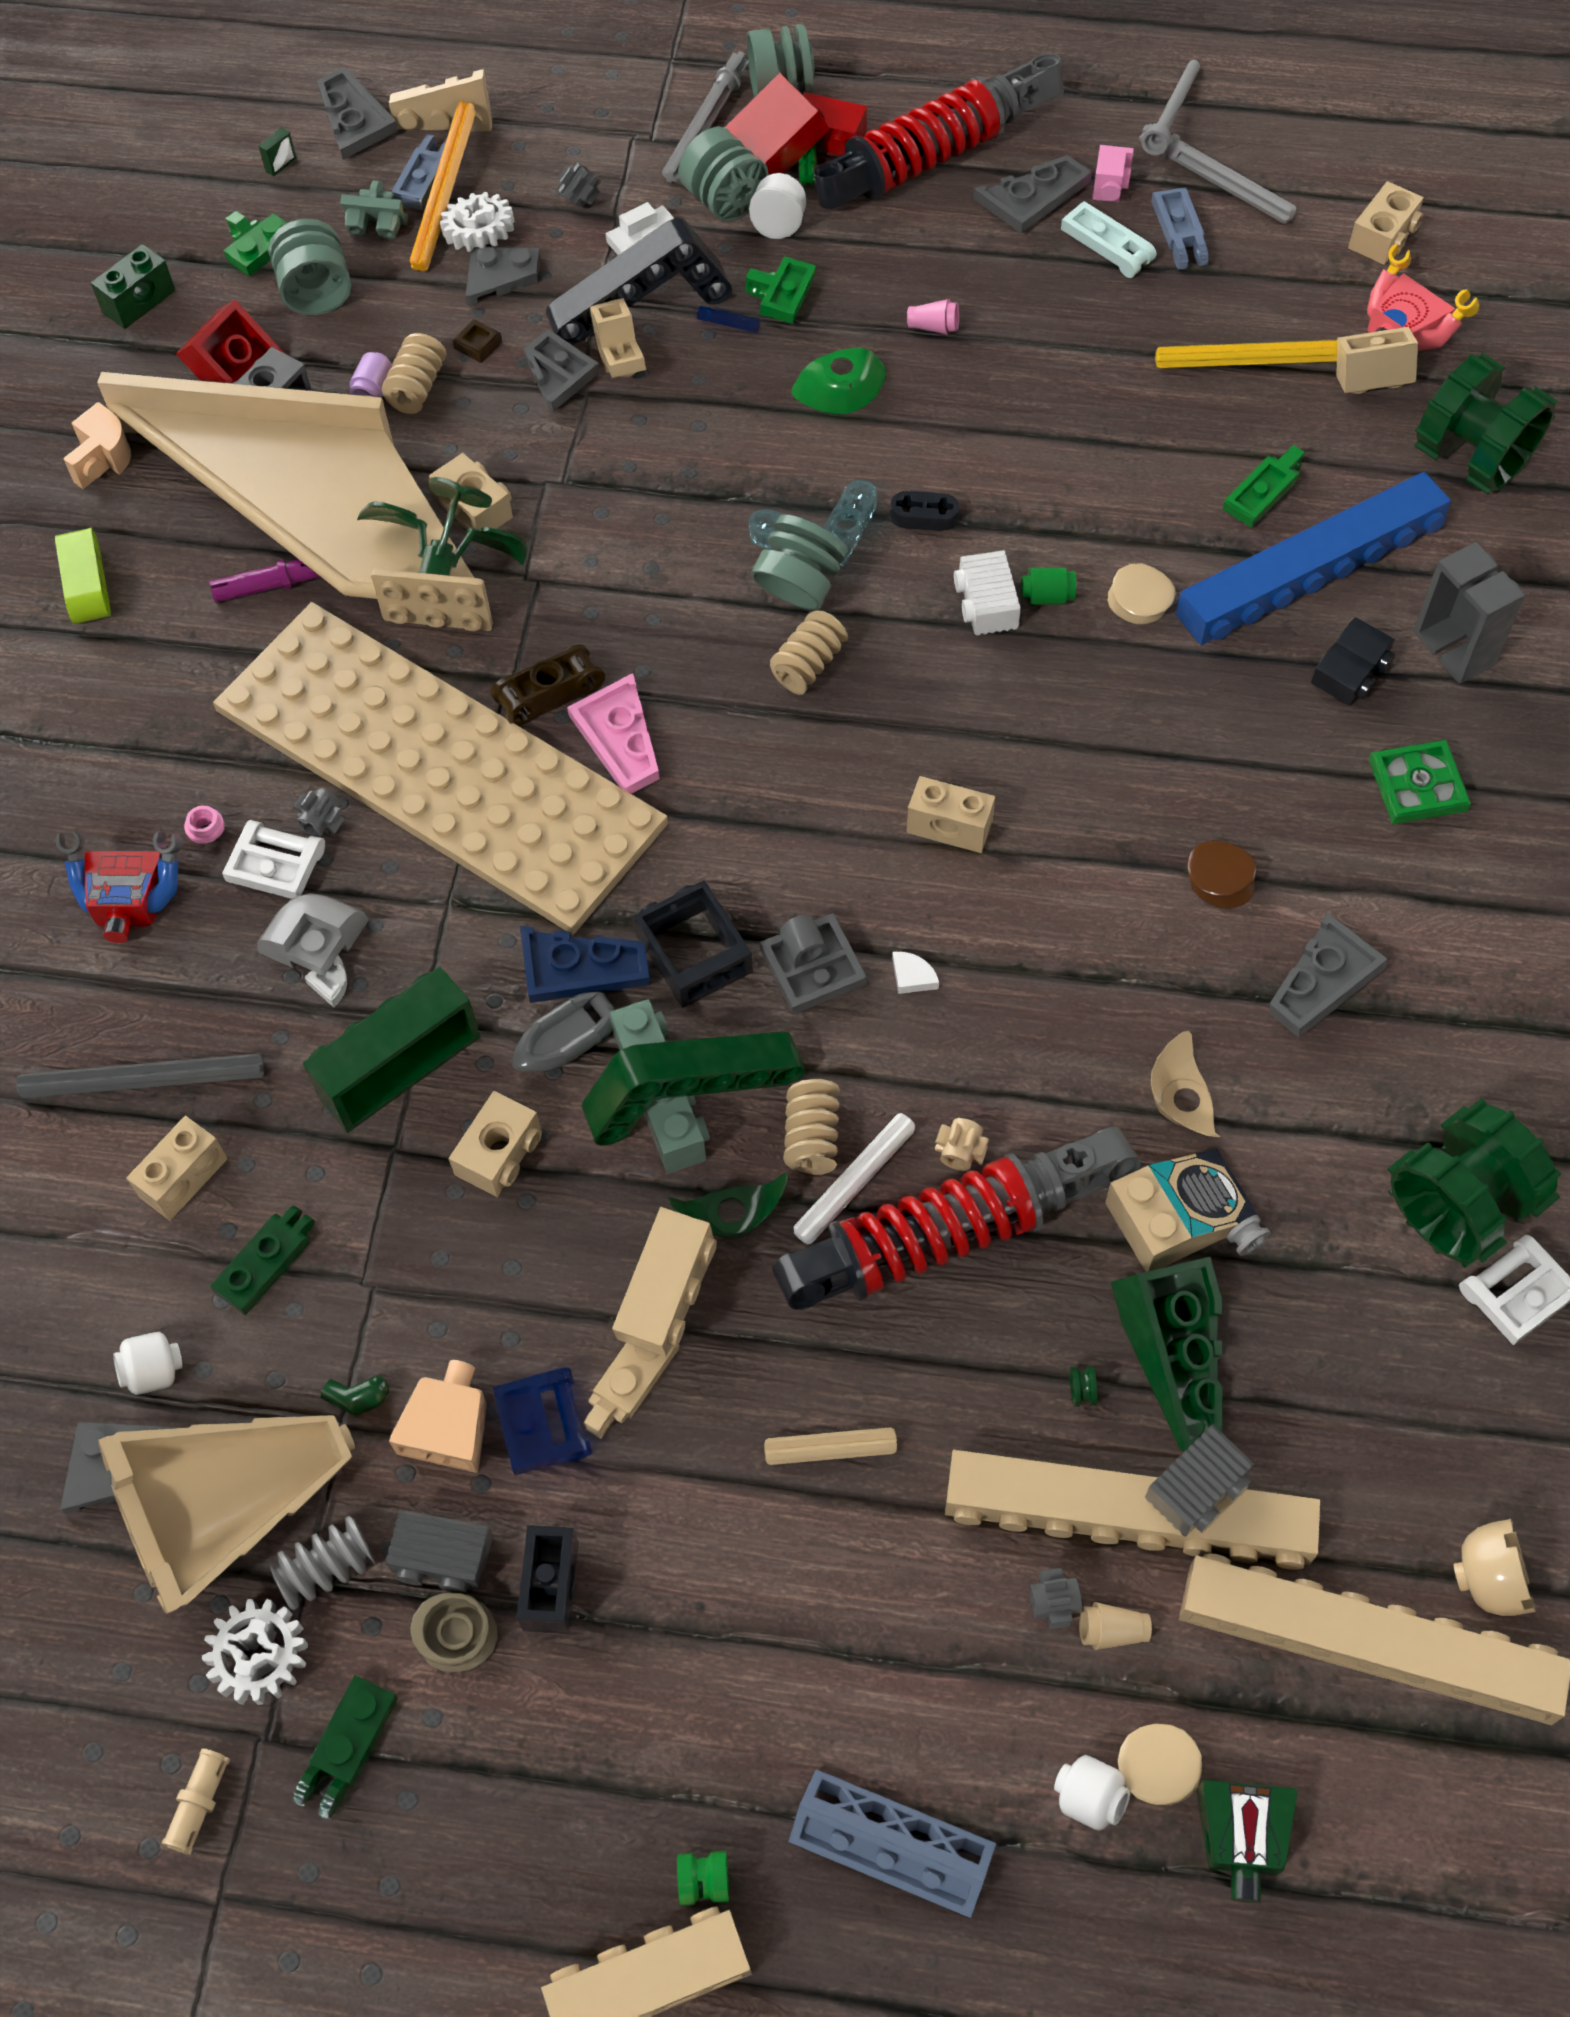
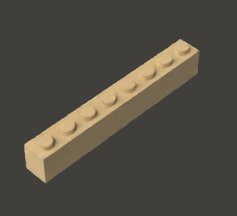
M953 1450L945 1515L954 1516L955 1522L965 1525H979L981 1520L997 1522L1000 1528L1009 1531H1026L1027 1527L1045 1529L1047 1535L1058 1538H1069L1073 1536V1533L1091 1535L1092 1541L1102 1544H1116L1119 1542V1539L1137 1542L1138 1547L1146 1550L1158 1551L1165 1549V1546L1183 1548V1552L1190 1556L1197 1555L1203 1557L1204 1554L1215 1552L1229 1554L1230 1560L1239 1563H1255L1258 1559L1276 1561V1566L1280 1568L1299 1570L1303 1569L1304 1565L1310 1566L1318 1555L1320 1499L1246 1489L1234 1502L1227 1496L1215 1507L1221 1514L1203 1533L1195 1527L1185 1537L1145 1498L1149 1486L1158 1477Z
M1207 1553L1203 1557L1196 1555L1190 1565L1179 1615L1180 1621L1548 1725H1553L1565 1716L1570 1681V1659L1558 1656V1651L1552 1647L1541 1644H1530L1528 1647L1510 1643L1509 1636L1499 1632L1482 1631L1481 1634L1463 1630V1624L1452 1619L1435 1618L1434 1621L1417 1617L1416 1611L1405 1606L1388 1605V1608L1373 1605L1369 1603L1370 1599L1358 1593L1342 1592L1341 1595L1323 1591V1586L1315 1581L1296 1579L1294 1583L1277 1578V1573L1268 1568L1251 1566L1247 1570L1233 1566L1230 1559L1217 1554Z

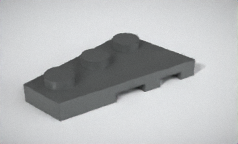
M1327 912L1321 921V927L1314 938L1309 940L1304 948V954L1295 968L1291 969L1269 1005V1014L1299 1038L1383 972L1387 967L1388 959Z

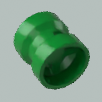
M726 1850L711 1851L707 1857L697 1858L693 1853L677 1854L680 1906L695 1905L699 1899H710L714 1903L729 1902Z

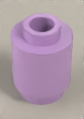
M365 353L350 380V395L383 398L382 385L392 367L390 360L381 353Z

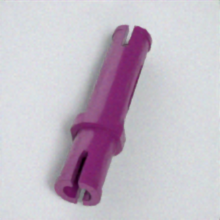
M282 559L277 561V565L221 579L209 580V585L212 588L211 593L214 602L218 604L222 601L284 586L285 590L293 587L292 584L322 577L299 559L289 562Z

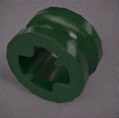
M1092 1365L1086 1366L1084 1371H1078L1077 1367H1070L1069 1385L1073 1407H1080V1404L1084 1401L1088 1402L1090 1406H1096L1098 1396L1094 1367Z

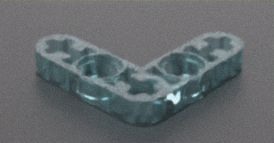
M856 480L849 483L823 527L847 546L849 552L845 560L839 563L840 568L847 562L876 510L877 490L871 482L866 480ZM861 496H865L860 500L858 504V509H856L855 499L859 500ZM768 509L754 512L748 521L751 541L758 546L774 550L769 545L767 539L771 532L775 531L774 525L778 517L784 514ZM841 520H851L856 525L851 529L844 530L836 524Z

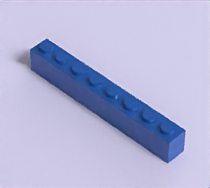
M1424 471L1180 591L1176 616L1201 646L1212 640H1220L1226 637L1232 630L1244 624L1250 625L1256 622L1262 615L1274 609H1282L1289 605L1292 600L1306 593L1312 594L1318 591L1324 584L1336 578L1342 579L1348 576L1354 569L1366 563L1371 564L1378 561L1389 551L1397 547L1399 549L1404 548L1415 538L1427 532L1429 534L1436 532L1446 521L1445 517L1451 500Z

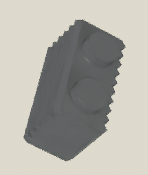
M1211 1425L1149 1486L1145 1498L1183 1536L1186 1537L1195 1527L1203 1533L1221 1514L1215 1507L1227 1496L1234 1502L1251 1485L1252 1481L1247 1476L1254 1463L1214 1425Z
M400 1509L396 1527L393 1530L391 1545L388 1548L386 1565L392 1573L396 1574L395 1579L410 1585H422L423 1579L440 1582L439 1587L445 1591L466 1594L468 1588L480 1590L494 1536L489 1526Z

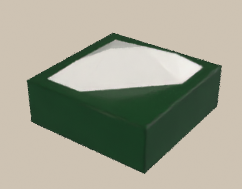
M283 127L258 145L265 171L273 177L297 158L291 134Z

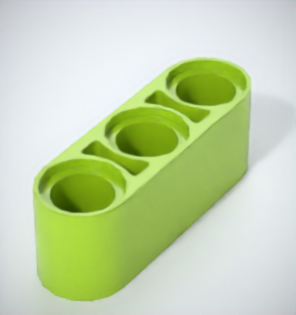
M93 528L55 535L64 599L73 625L111 617L101 551Z

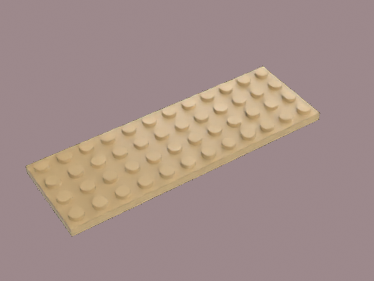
M313 602L213 702L218 713L572 935L577 932L668 825V818L664 813L629 792H625L624 789L516 724H509L506 718Z

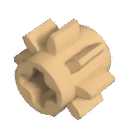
M956 1118L953 1120L951 1127L944 1124L941 1125L935 1141L937 1143L935 1151L942 1152L940 1160L946 1166L955 1170L967 1171L971 1168L972 1162L980 1165L983 1163L989 1139L982 1137L983 1128L976 1122L964 1118Z

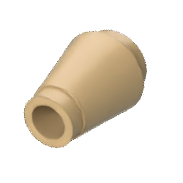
M1094 1602L1092 1607L1084 1606L1082 1608L1079 1619V1632L1083 1645H1092L1094 1650L1149 1642L1152 1633V1623L1148 1613H1140Z

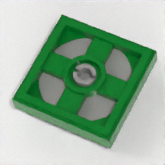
M1447 740L1371 753L1369 763L1392 825L1468 812L1471 802Z

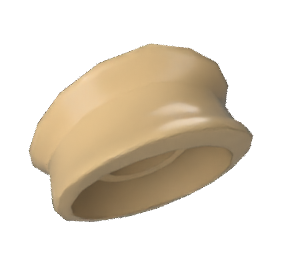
M1143 563L1129 564L1117 571L1113 584L1108 591L1107 601L1112 611L1122 619L1134 624H1149L1158 621L1164 616L1166 610L1172 606L1176 592L1171 580L1154 567Z
M1151 1724L1138 1728L1126 1737L1120 1748L1118 1768L1125 1777V1786L1130 1789V1792L1137 1799L1154 1805H1173L1185 1800L1197 1789L1202 1777V1755L1195 1741L1183 1729L1170 1724Z

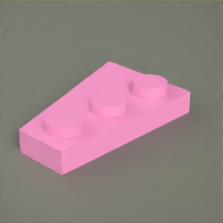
M633 673L567 707L569 717L618 786L624 789L625 792L632 794L660 779Z

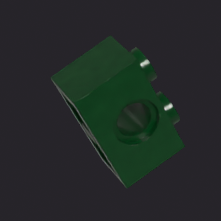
M143 244L91 282L102 313L123 329H126L176 291L166 261Z

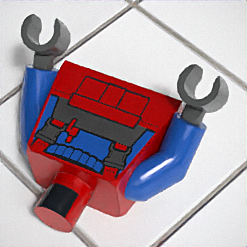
M73 831L75 845L73 848L68 849L65 845L63 833H59L56 836L55 844L61 852L67 853L68 860L64 863L70 889L80 908L90 913L95 924L105 926L103 937L113 943L126 942L130 926L151 925L154 922L156 913L160 912L176 895L178 860L174 859V855L182 849L184 844L179 834H172L171 846L167 848L165 845V832L158 831L153 837V846L157 851H85V858H80L79 852L85 845L84 837L79 832Z

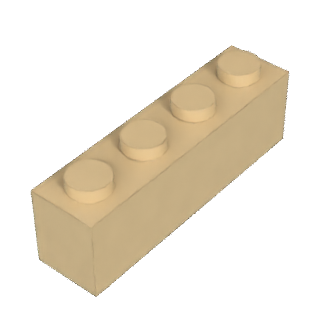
M718 1907L706 1909L690 1917L692 1925L674 1932L672 1926H666L645 1935L644 1940L646 1944L627 1952L626 1946L620 1945L597 1955L599 1964L580 1971L579 1965L574 1964L550 1975L552 1983L541 1987L550 2017H651L752 1975L730 1910L720 1914Z

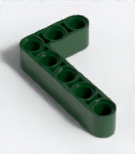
M788 1032L637 1044L622 1049L612 1058L582 1102L581 1107L595 1144L607 1146L626 1138L655 1099L785 1086L799 1080L805 1074L806 1069L792 1036Z

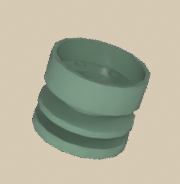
M804 24L794 25L793 41L788 26H782L780 30V43L774 42L770 28L747 32L748 65L754 98L779 73L796 89L798 83L802 95L804 92L813 94L814 56Z
M717 126L706 129L697 135L687 146L680 159L678 175L681 184L719 220L731 222L749 213L751 198L755 194L759 183L768 176V168L749 148H746L727 128Z
M300 219L285 224L275 232L270 239L268 251L282 302L290 310L302 315L329 313L341 306L349 297L352 283L338 234L334 229L320 220Z
M780 515L774 525L775 531H772L767 539L769 545L774 550H763L760 553L750 575L760 587L779 599L800 608L819 610L831 588L830 581L825 576H835L839 572V563L845 560L849 552L847 546L831 532L813 522L792 515Z

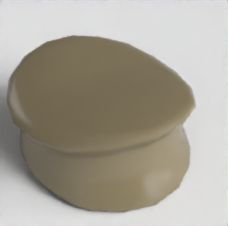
M443 1593L430 1597L415 1612L410 1627L412 1642L419 1654L425 1658L430 1666L447 1672L467 1671L483 1664L492 1654L498 1639L497 1624L489 1609L474 1597L462 1593Z

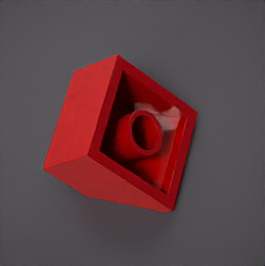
M234 299L218 309L176 355L200 381L233 384L271 347L281 352L283 351Z

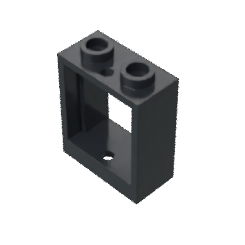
M705 880L695 885L684 886L675 895L659 903H650L634 915L636 934L639 940L644 942L646 951L682 1008L753 973L751 951ZM703 912L726 950L678 973L655 935Z

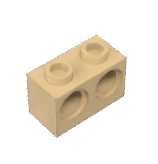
M1387 181L1356 220L1348 249L1385 265L1389 260L1388 252L1390 248L1398 244L1399 250L1397 254H1399L1405 245L1408 233H1415L1423 219V213L1420 212L1424 197Z
M185 1115L126 1179L140 1199L171 1221L228 1158L217 1139Z

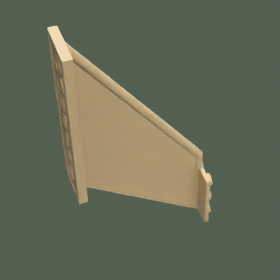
M101 372L97 382L107 408L118 417L124 433L141 434L343 595L378 599L383 619L397 624L414 623L431 627L464 628L469 631L492 630L493 621L484 581L474 578L462 557L459 558L457 567L451 568L450 576L419 573L422 558L418 557L420 550L418 529L378 520L357 521L358 515L363 508L370 502L376 501L412 511L417 515L418 519L427 523V545H430L433 539L440 540L444 529L394 447L381 397ZM449 537L447 543L453 546L452 552L455 553L457 549Z

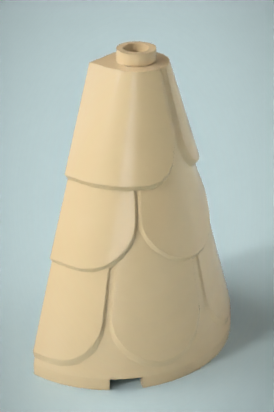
M335 1415L254 1418L252 1423L191 1425L189 1428L124 1431L98 1440L104 1466L112 1474L111 1487L131 1541L151 1587H157L159 1592L157 1598L166 1614L177 1610L180 1606L187 1605L239 1556H245L286 1515L293 1516L352 1458L350 1451L355 1449L348 1427L345 1424L339 1426Z

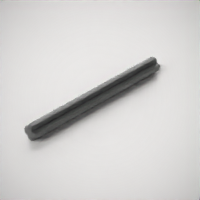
M258 1053L24 1073L17 1076L16 1088L20 1097L30 1098L253 1079L264 1076L265 1062L262 1055Z

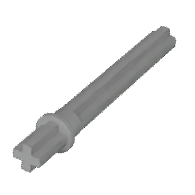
M739 51L738 54L733 52L725 67L718 70L715 84L662 170V175L667 179L668 183L672 184L673 182L680 181L678 169L680 159L687 146L697 135L712 127L731 93L740 87V78L748 66V60L744 58V52Z
M1150 123L1149 125L1146 124V125L1144 126V128H1143V133H1142V134L1140 135V137H1139V141H1140V142H1141V140H1142V137H1143V135H1144L1146 129H1147L1150 125H1152L1151 123ZM1174 133L1171 135V141L1166 151L1161 154L1162 159L1173 160L1283 224L1290 223L1297 210L1295 205L1180 140L1178 134Z

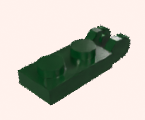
M356 1675L353 1676L308 1762L310 1766L303 1773L294 1791L292 1799L294 1803L304 1806L312 1797L323 1773H326L336 1779L330 1784L326 1794L323 1796L318 1813L326 1819H330L333 1816L349 1785L353 1787L398 1699L395 1694Z

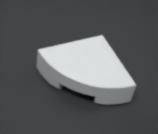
M893 952L892 959L898 994L939 989L938 977L929 963L911 953Z
M339 955L335 958L324 976L314 971L305 976L307 984L330 1005L335 1007L341 1001L347 987V973Z

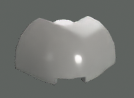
M309 893L292 898L277 912L258 940L257 949L260 954L291 968L299 964L324 976L342 949L347 952L350 950L369 920L361 910L329 896Z

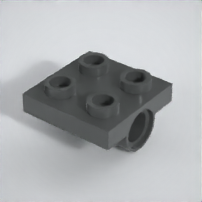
M833 913L817 920H813L810 915L796 916L781 927L779 935L760 942V951L793 1015L867 985V976Z

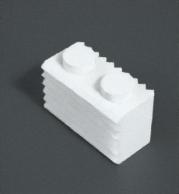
M1005 550L960 557L959 570L954 571V583L957 593H964L965 600H962V614L965 623H972L974 634L977 636L981 633L986 635L988 632L994 633L995 631L1001 632L1002 630L1017 629L1019 626L1020 603L1015 591Z

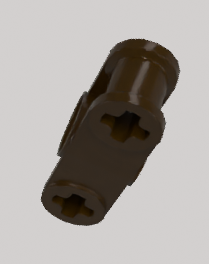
M576 644L555 656L539 661L531 667L498 680L491 689V696L495 702L501 703L505 709L506 719L509 724L514 723L517 726H521L537 716L557 709L580 696L596 691L605 681V673L600 667H595L590 660V653L587 647L583 644Z

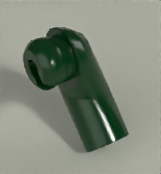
M373 1376L369 1380H365L351 1388L330 1379L324 1385L320 1397L350 1414L360 1415L384 1402L385 1397L389 1393V1385L380 1376Z

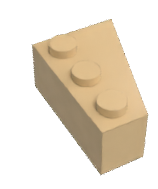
M660 1207L612 1327L617 1340L666 1357L672 1345L678 1346L685 1329V1321L683 1320L690 1305H693L697 1299L701 1281L717 1249V1240L714 1239L710 1223Z

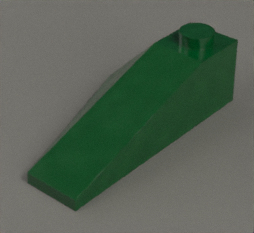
M1206 1257L1112 1281L1111 1286L1122 1326L1180 1450H1187L1211 1425H1214L1222 1433V1385L1217 1381V1357L1222 1356V1341L1217 1340V1316L1222 1315V1297L1211 1258Z

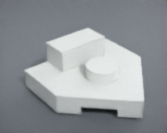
M648 202L620 215V226L606 233V241L616 254L619 255L659 226L674 218L664 206L653 209Z

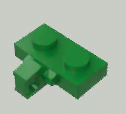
M234 211L225 218L229 225V233L233 235L234 241L233 244L223 250L226 260L247 276H251L271 260L268 251L270 239L287 222L273 213L261 223L257 220H253L250 223L245 216Z
M784 256L777 272L766 273L750 268L746 276L745 292L762 300L760 304L761 315L793 324L816 276V266Z

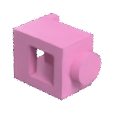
M1100 145L1093 200L1120 201L1121 188L1128 189L1134 148Z

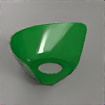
M850 348L835 351L812 361L806 366L794 383L791 393L796 400L816 410L832 414L851 413L865 407L877 396L884 383L886 369L883 362L870 350ZM837 359H847L853 364V369L850 373L844 375L836 374L831 370V363Z

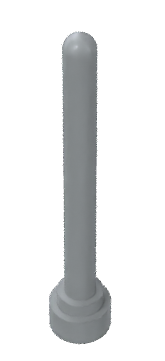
M1191 60L1186 66L1158 123L1152 124L1146 129L1141 143L1147 153L1160 155L1166 151L1171 141L1169 128L1200 69V64L1197 60Z

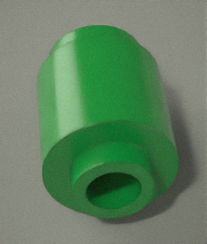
M1065 567L1029 568L1028 575L1021 576V597L1028 598L1029 605H1065L1066 601H1074L1076 597L1075 571H1066Z

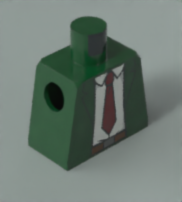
M1203 1780L1197 1787V1799L1208 1868L1231 1872L1232 1901L1260 1903L1261 1875L1277 1876L1285 1869L1297 1789Z

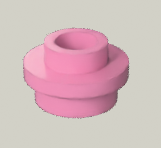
M209 806L193 808L187 814L184 824L187 836L192 841L200 844L210 843L218 839L225 827L222 815ZM204 825H209L206 828L200 829Z

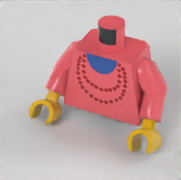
M1395 244L1388 252L1390 266L1387 271H1382L1370 293L1367 308L1370 322L1367 330L1371 333L1409 327L1418 342V351L1440 348L1462 325L1460 320L1463 317H1472L1479 311V301L1475 298L1471 304L1463 306L1469 300L1471 294L1467 289L1462 290L1455 298L1457 306L1455 310L1450 304L1403 273L1397 277L1396 274L1399 270H1404L1410 265L1411 255L1410 250H1408L1402 260H1395L1394 257L1399 250V245Z

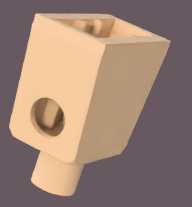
M450 1360L444 1381L427 1377L419 1380L389 1440L397 1455L478 1473L487 1402L482 1391L470 1387L475 1371L474 1366L463 1361Z

